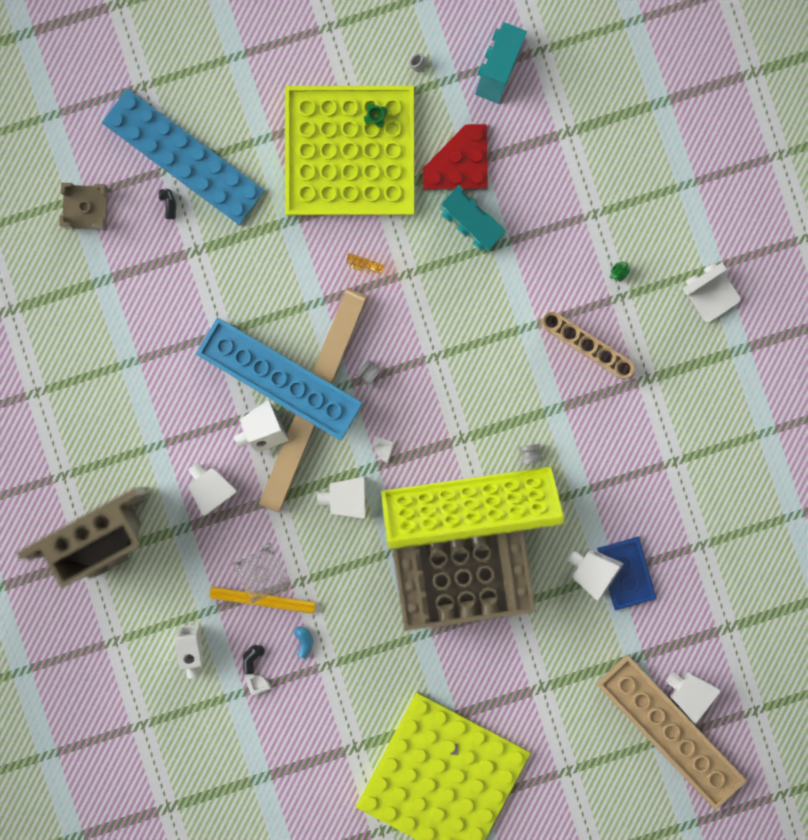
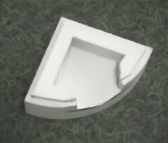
M374 436L373 444L376 454L381 460L388 463L395 443Z
M258 674L244 675L251 696L272 689L269 681Z

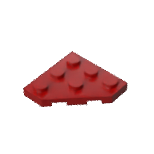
M465 124L423 167V190H454L458 185L463 190L488 189L487 124Z

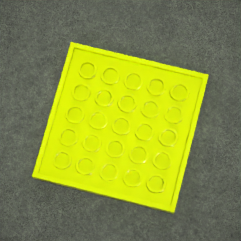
M285 86L286 216L414 215V86ZM370 103L387 108L388 113L384 117L383 127L378 128L375 124H366L364 122V116L367 115L368 111L367 106Z
M415 692L357 802L356 808L416 840H485L530 752L426 696ZM455 744H458V755H451L450 753L455 750Z

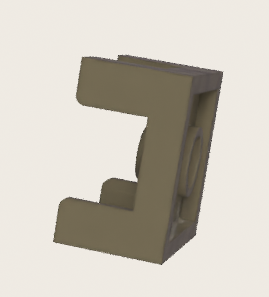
M61 182V194L64 195L63 216L60 215L59 226L64 229L106 230L108 187L105 184L81 186Z

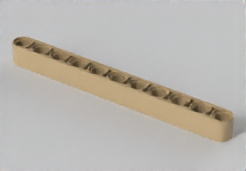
M349 288L345 291L312 372L330 384L333 383L367 299L366 295ZM295 414L287 433L289 441L283 443L259 502L260 506L277 513L282 508L315 425Z

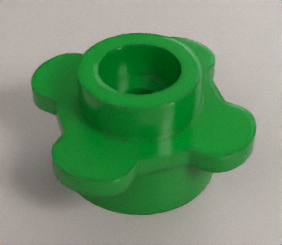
M370 103L367 106L368 111L367 115L364 116V122L366 124H375L378 128L383 127L384 117L388 113L387 108Z
M623 261L616 263L611 269L610 278H614L619 282L623 281L630 273L629 263H624Z

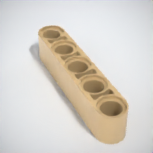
M548 312L543 316L541 326L546 332L615 377L626 379L633 374L634 365L629 359L560 314ZM549 316L555 317L557 320L556 327H548L546 325V318ZM566 328L574 330L575 337L572 340L565 338L564 330ZM584 340L592 342L593 348L591 351H585L582 348ZM603 351L610 354L611 360L609 363L601 361L600 354ZM621 363H625L629 367V372L626 375H622L618 371V366Z

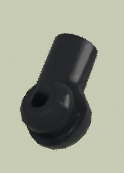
M168 188L166 190L160 189L159 200H166L165 219H176V201L172 190Z
M252 645L243 654V674L254 673V661L265 653L262 645Z

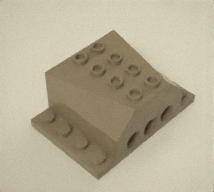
M146 487L132 488L21 549L16 554L20 560L27 559L28 562L44 557L61 589L83 578L88 577L90 579L110 570V567L128 560V555L140 546L137 538L141 522L132 507L145 502V496L149 495Z
M523 530L392 548L404 631L535 612Z

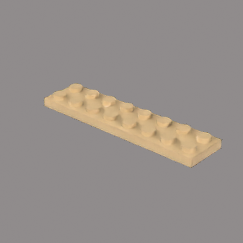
M627 654L596 683L715 810L747 781Z

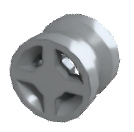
M368 359L355 376L365 380V384L370 386L382 370L379 367H374L372 361Z
M540 444L519 447V452L522 453L523 457L521 464L543 461L542 456L539 455Z

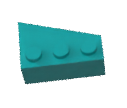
M503 22L500 29L496 28L492 37V41H495L493 47H488L484 57L488 60L486 64H481L477 74L480 76L475 95L499 104L527 34L526 30Z
M458 185L441 203V215L449 223L451 221L455 222L458 225L457 230L463 236L467 237L469 235L474 240L473 245L481 252L483 250L489 252L506 231L487 212L485 213L474 199H470L462 192L463 188Z

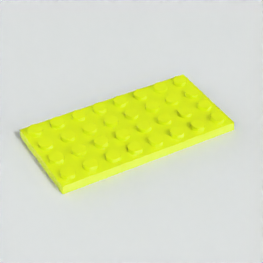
M551 467L381 491L388 549L564 524V517Z

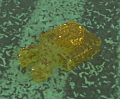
M348 253L346 263L350 264L349 268L360 272L363 268L381 274L384 267L381 263L370 261Z

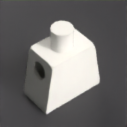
M269 400L241 419L244 432L234 436L239 448L250 444L256 452L289 441L279 414Z
M197 462L188 469L195 479L188 485V488L203 516H207L239 492L214 467L205 472Z
M365 477L330 483V492H317V505H330V514L366 518Z
M590 550L585 557L574 551L568 559L569 563L577 567L573 579L597 601L603 598L624 565L622 562L595 550Z
M199 624L178 627L174 640L179 668L186 669L188 679L197 678L200 676L199 667L203 663Z
M672 672L665 681L674 688L669 696L694 723L698 722L721 692L715 686L689 672L683 678Z

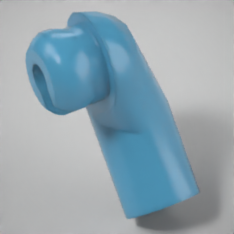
M298 626L294 630L295 637H298L301 643L297 656L307 659L314 641L306 627Z

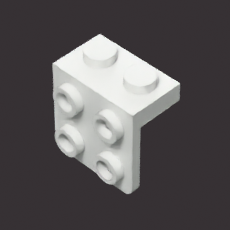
M715 262L704 269L705 274L700 277L697 274L686 281L688 285L682 288L706 323L735 306L741 300L739 294L724 273L727 269L723 263L716 265Z

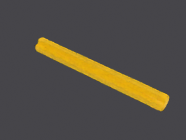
M218 587L210 589L211 599L311 614L316 609V603L312 601Z

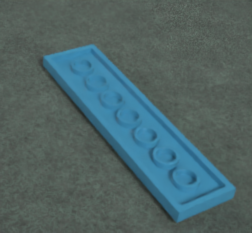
M129 89L125 90L101 122L239 226L265 192V190Z
M218 317L196 353L197 356L340 441L344 439L364 404Z

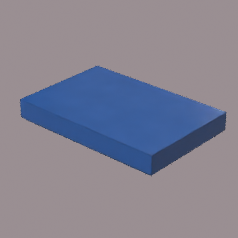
M639 536L597 548L599 553L624 564L608 588L614 610L657 599Z

